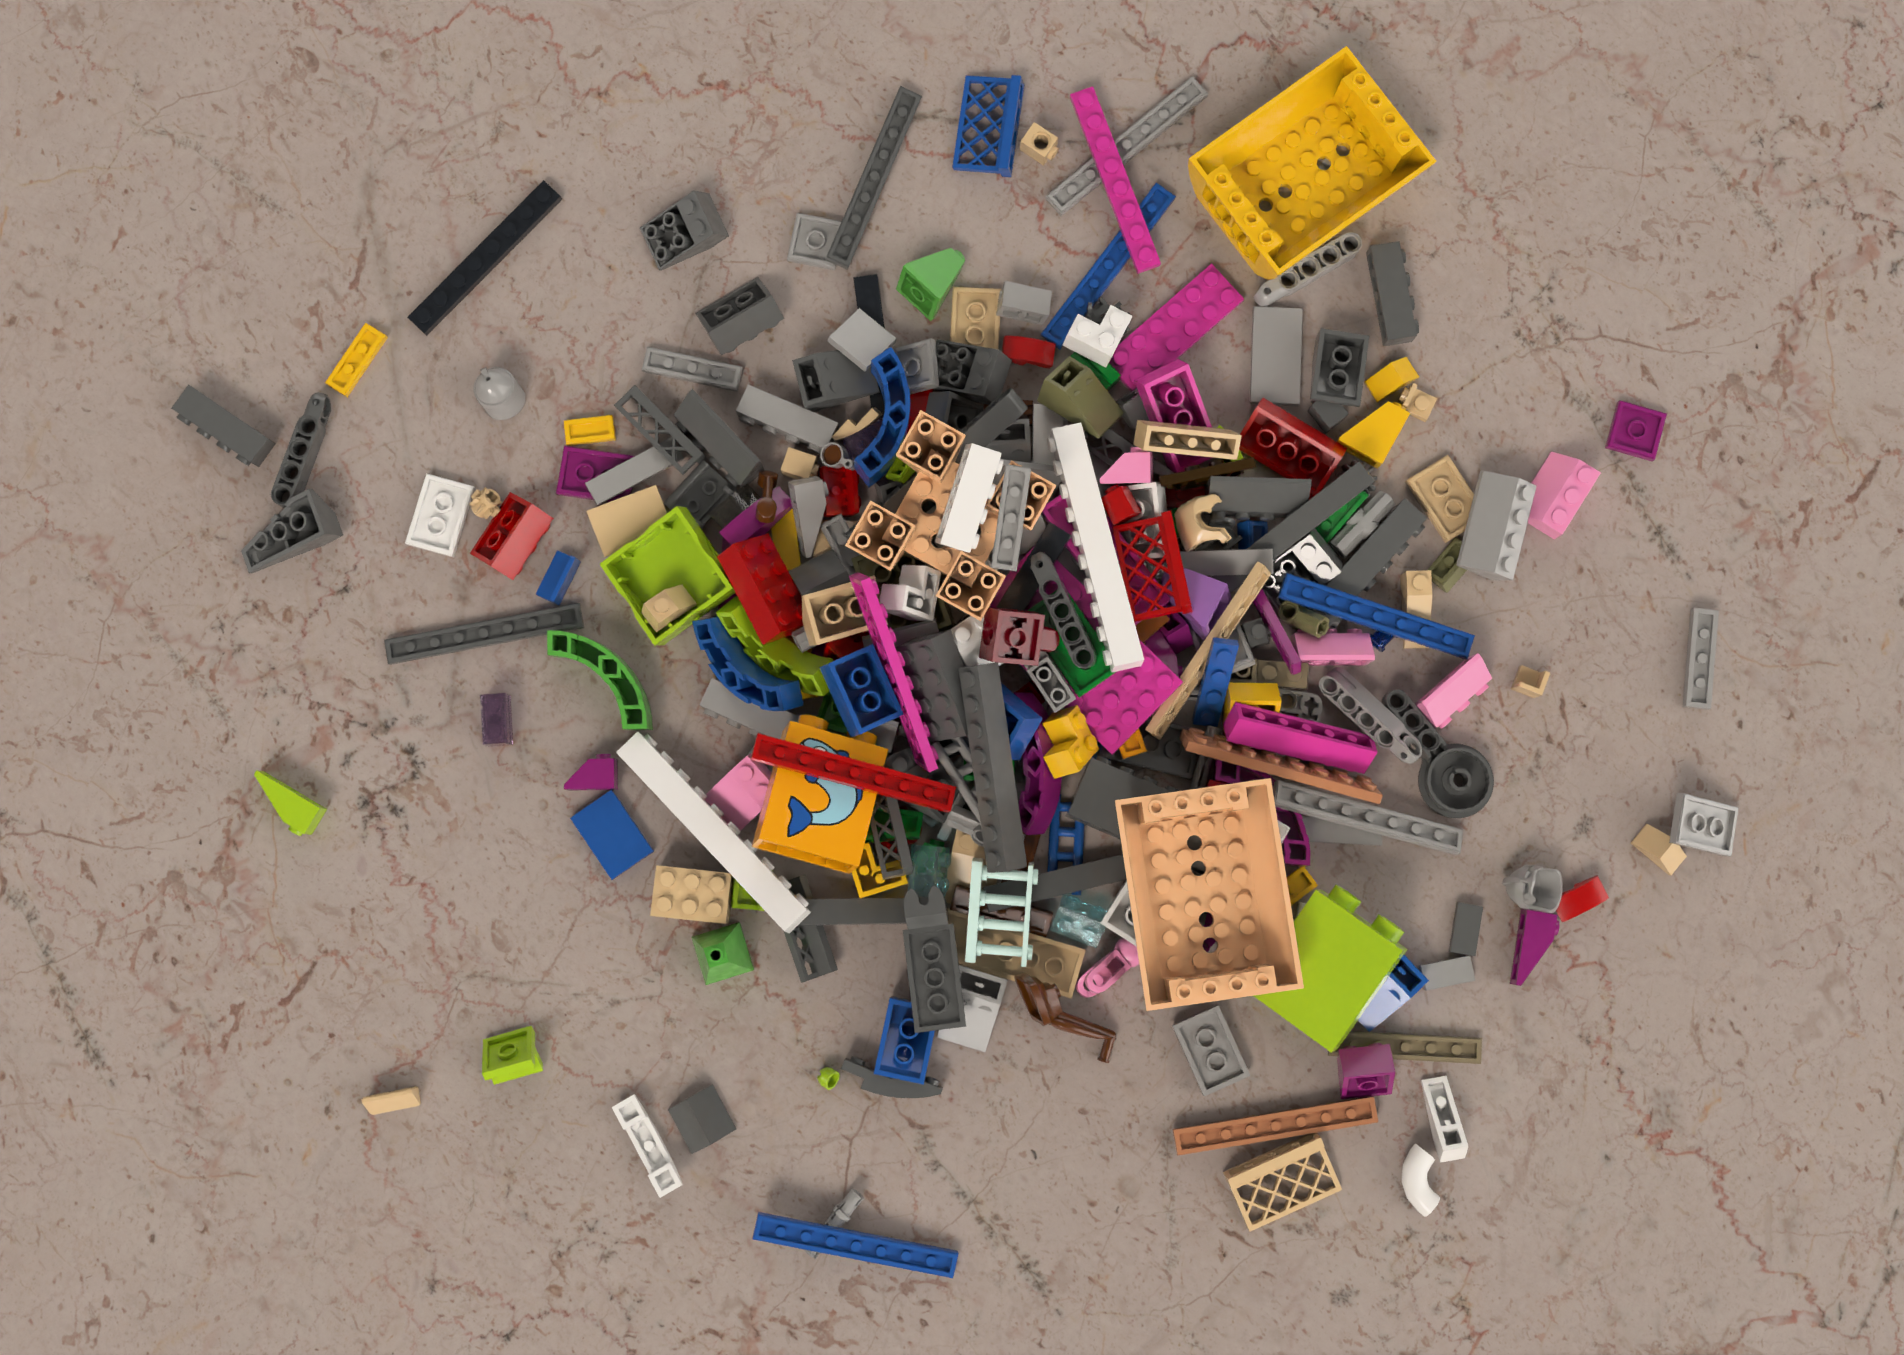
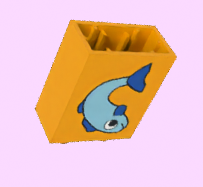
M800 715L798 723L790 721L782 731L780 738L782 740L884 767L888 749L875 745L877 736L867 731L851 738L848 731L846 736L828 732L829 723L822 718L812 715ZM773 766L752 847L850 874L859 867L877 794Z

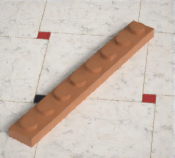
M1368 1096L1172 1130L1176 1153L1179 1156L1377 1123L1378 1116L1374 1097Z

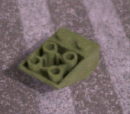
M1070 356L1044 379L1037 399L1039 403L1064 417L1073 424L1081 423L1083 430L1098 439L1124 413L1092 370Z

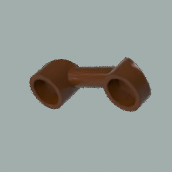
M769 470L759 471L757 480L758 485L763 488V495L757 504L755 517L762 523L773 522L777 510L772 495L773 488L777 485L778 474Z

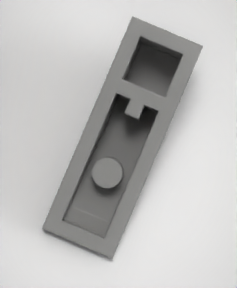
M817 476L788 482L800 554L806 558L812 556L827 504L825 498L828 496L827 484Z

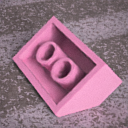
M1550 452L1531 482L1537 487L1528 524L1552 539L1563 535L1601 472L1580 459Z
M1298 629L1297 633L1290 636L1291 643L1301 663H1309V666H1365L1375 660L1370 634L1362 633V629H1348L1347 633H1337V629H1328L1327 633L1320 638Z
M1479 653L1461 662L1415 703L1434 728L1439 727L1442 729L1452 720L1450 717L1452 713L1456 710L1459 713L1470 704L1469 698L1474 694L1477 696L1481 695L1489 687L1486 683L1492 677Z

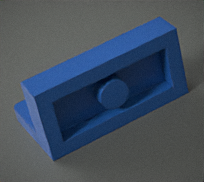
M557 550L536 595L560 606L581 561L572 555L569 556Z

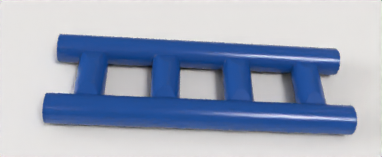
M1061 794L1049 828L1047 872L1057 870L1058 861L1073 862V866L1083 864L1085 824L1075 821V827L1060 826V811L1067 812L1071 802H1062ZM1059 836L1074 837L1073 852L1058 851ZM1081 891L1071 893V895H1081Z

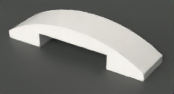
M634 1094L613 1106L612 1109L623 1130L627 1131L649 1173L648 1177L659 1198L682 1186L678 1171L664 1142L636 1095Z

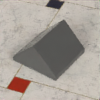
M713 1084L668 1109L691 1154L710 1146L737 1129Z

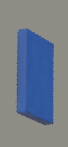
M610 790L570 818L611 880H614L654 852L613 790Z

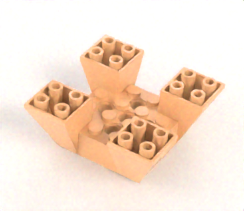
M920 410L896 453L900 460L918 473L895 514L870 501L845 546L889 571L893 569L904 553L946 575V578L936 597L981 621L1006 575L985 564L994 549L1004 474L995 487L992 499H987L984 509H987L988 512L984 524H979L978 526L981 534L976 549L971 548V552L967 553L947 546L935 548L932 545V539L937 536L959 467V464L955 461L966 435ZM1012 460L1009 465L1021 466ZM1032 471L1023 529L1032 531L1057 486ZM927 501H932L937 506L936 510L931 514H927L922 510L923 504Z

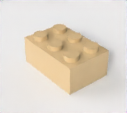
M656 865L650 916L729 924L733 876L725 872Z

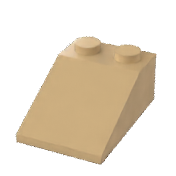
M956 830L943 889L946 903H951L957 884L970 888L973 858H983V865H986L984 847L976 844L972 840L971 835L960 830ZM987 878V881L982 880L981 890H983V887L995 885L997 879Z

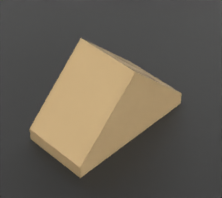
M1646 824L1631 842L1633 846L1669 876L1674 873L1687 857L1680 845L1669 843V835L1649 824Z

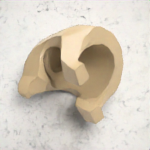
M1218 495L1197 496L1176 510L1175 524L1186 552L1194 550L1205 541L1218 539L1224 544L1232 538L1225 528L1210 527L1201 518L1203 511L1211 513L1214 505L1222 502Z

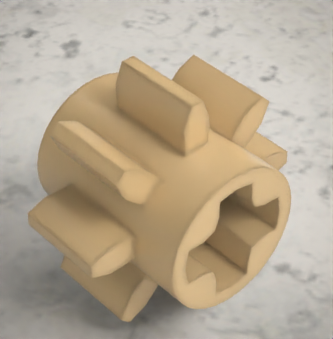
M484 487L482 491L477 489L471 495L473 500L469 504L476 516L488 519L490 515L495 517L500 512L499 506L502 501H500V496L496 491Z

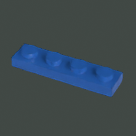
M1213 637L1192 716L1194 725L1218 726L1239 648L1238 640Z

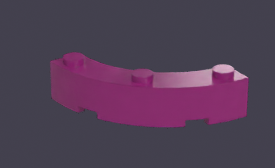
M1013 692L1043 718L1022 755L1026 786L1025 791H1021L1018 805L1022 831L1026 835L1045 834L1055 814L1062 783V777L1054 779L1043 758L1054 746L1043 725V722L1049 715L1033 693Z
M1217 759L1214 761V781L1233 784L1271 778L1272 789L1276 780L1267 773ZM1275 807L1277 820L1290 827L1281 844L1284 865L1310 866L1309 837L1302 820V815Z

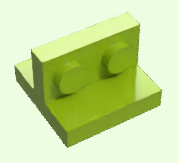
M532 1026L483 1039L482 1075L485 1081L492 1079L494 1085L543 1071V1063L535 1047V1032Z

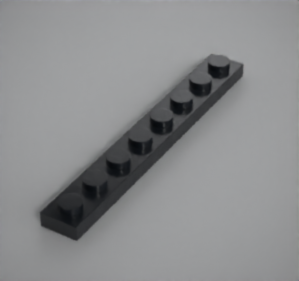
M543 180L407 318L427 336L560 203L562 197Z

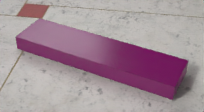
M1261 589L1253 604L1262 621L1267 623L1271 637L1290 673L1293 675L1300 673L1301 660L1263 589Z

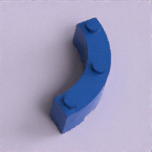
M892 347L871 360V373L881 389L885 413L876 438L854 459V469L869 488L879 481L892 466L897 457L896 453L907 435L909 426L910 390L904 368Z
M718 616L692 621L701 650H705L711 664H708L719 681L736 697L748 704L753 703L760 706V709L769 711H786L803 706L799 681L783 680L761 669L743 651L744 648L739 639L730 636Z

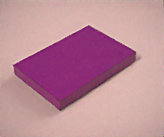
M564 446L556 494L594 500L585 483L635 456ZM633 487L605 502H611L632 494Z

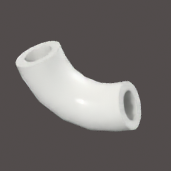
M1414 1144L1403 1163L1402 1185L1407 1199L1421 1215L1426 1217L1435 1209L1440 1201V1196L1430 1188L1427 1181V1173L1435 1159L1417 1144Z

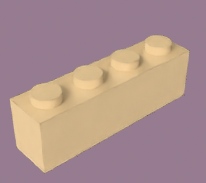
M1137 420L1133 445L1144 451L1237 460L1242 435L1230 429Z

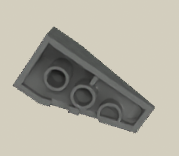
M309 488L291 497L285 503L286 507L270 519L271 523L263 531H259L241 550L248 572L260 571L324 546L343 536L336 513L313 489Z

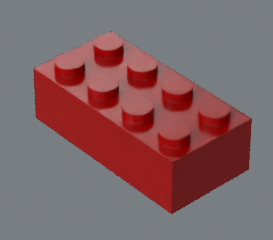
M769 533L736 542L717 556L763 645L791 636L792 632L804 626L802 620V597Z

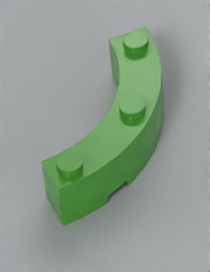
M547 630L548 656L579 661L590 667L609 685L620 709L622 729L653 730L652 715L646 693L633 670L622 658L606 646L592 639L570 632Z

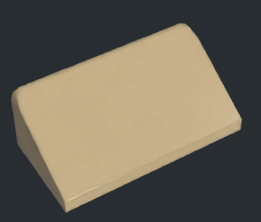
M416 1086L369 1095L361 1099L362 1104L372 1115L416 1107L421 1104L419 1089Z

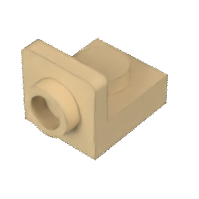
M1413 383L1409 388L1403 389L1398 401L1402 402L1401 405L1406 408V411L1410 413L1409 415L1426 422L1437 398L1416 389L1418 385Z

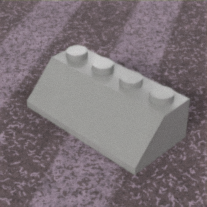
M1480 471L1456 565L1490 580H1513L1537 486L1518 477Z

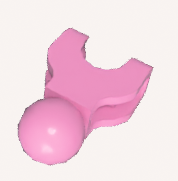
M1120 938L1115 944L1113 951L1109 952L1077 979L1075 985L1077 992L1082 997L1090 998L1107 990L1127 970L1139 965L1137 947L1126 939ZM1084 980H1085V984H1086L1087 988H1088L1090 991H1087L1086 989H1084V986H1083Z

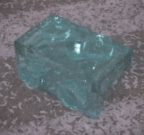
M912 844L911 860L913 874H909L908 890L913 889L918 896L929 897L928 894L932 886H936L945 898L949 888V881L947 879L948 867L951 864L949 847Z
M1063 895L1050 931L1097 949L1106 928L1101 924V921L1107 911L1098 905L1085 903L1075 896Z

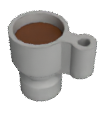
M831 442L823 446L820 452L822 463L835 469L845 467L852 471L855 470L853 455L843 445Z

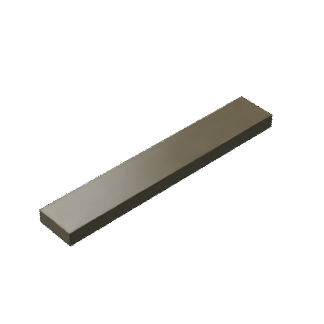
M1350 1031L1338 1048L1343 1049L1346 1046L1365 1047L1373 1043L1390 1044L1392 1057L1396 1060L1481 1064L1482 1038ZM1338 1049L1332 1053L1328 1051V1056H1338Z

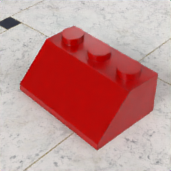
M510 492L500 506V512L493 517L470 554L511 580H514L516 575L522 571L523 564L529 555L535 551L542 535L549 530L550 523L554 518L532 503Z

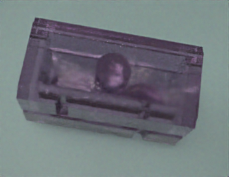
M506 693L480 695L481 706H483L481 709L483 745L488 747L513 745L511 695Z

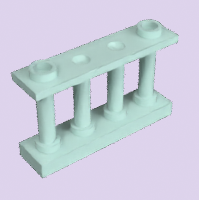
M973 858L965 962L975 963L977 956H981V954L1022 957L1021 967H1026L1027 960H1032L1033 945H1028L1032 884L1037 885L1038 869H1034V862H1029L1028 871L1012 870L1009 872L988 873L987 865H983V858ZM987 878L1027 881L1026 896L986 893V891L981 890L982 880L987 881ZM985 903L1024 906V922L985 919L984 916H980V906H985ZM983 929L1023 932V946L982 944V941H978V931H983Z

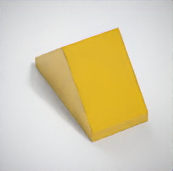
M1404 357L1389 363L1364 383L1378 403L1418 379L1419 376L1408 358Z

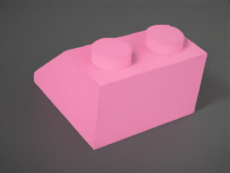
M1130 447V452L1124 453L1100 478V484L1153 482V452H1147L1138 447Z

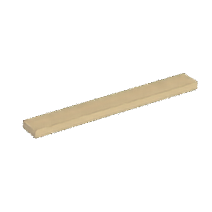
M1257 561L1180 676L1183 684L1160 706L1145 730L1155 738L1160 740L1203 677L1213 637L1229 638L1270 577L1271 573L1265 565Z

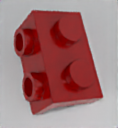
M829 466L819 468L820 478L823 482H826L828 488V496L825 497L827 504L823 517H836L840 514L843 517H851L859 513L861 498L858 495L859 474L856 470L852 471L845 467L835 469Z

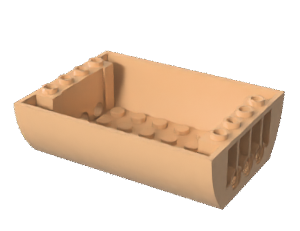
M1271 778L1115 800L1146 1011L1303 989L1304 985ZM1192 835L1198 836L1201 840V846L1198 850H1191L1187 845V840ZM1195 861H1201L1205 865V872L1201 876H1196L1191 871V866ZM1204 912L1210 913L1213 917V922L1209 927H1203L1199 923V917ZM1207 938H1213L1217 943V948L1212 953L1206 952L1203 948V942Z

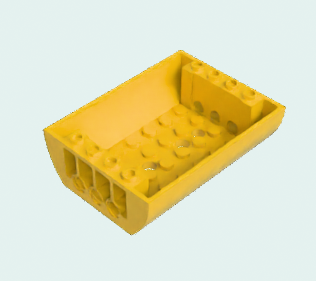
M1346 46L1191 156L1188 160V171L1196 197L1253 272L1262 278L1272 280L1433 166L1437 161ZM1338 146H1345L1349 154L1340 156L1336 152V148ZM1328 159L1330 162L1329 169L1321 170L1318 168V160ZM1281 187L1288 188L1291 191V196L1287 198L1281 197L1278 189ZM1261 201H1268L1272 209L1267 212L1262 211L1259 208V203Z

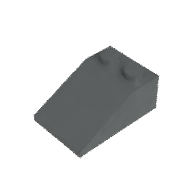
M1320 328L1315 340L1312 361L1310 400L1360 407L1369 335Z

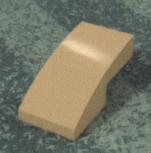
M874 407L858 423L852 418L848 419L832 438L836 441L855 435L874 423L882 413Z

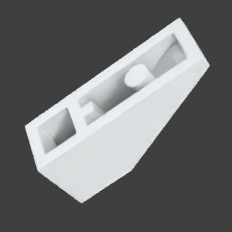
M1447 1076L1421 1080L1432 1138L1440 1163L1465 1158L1468 1143Z

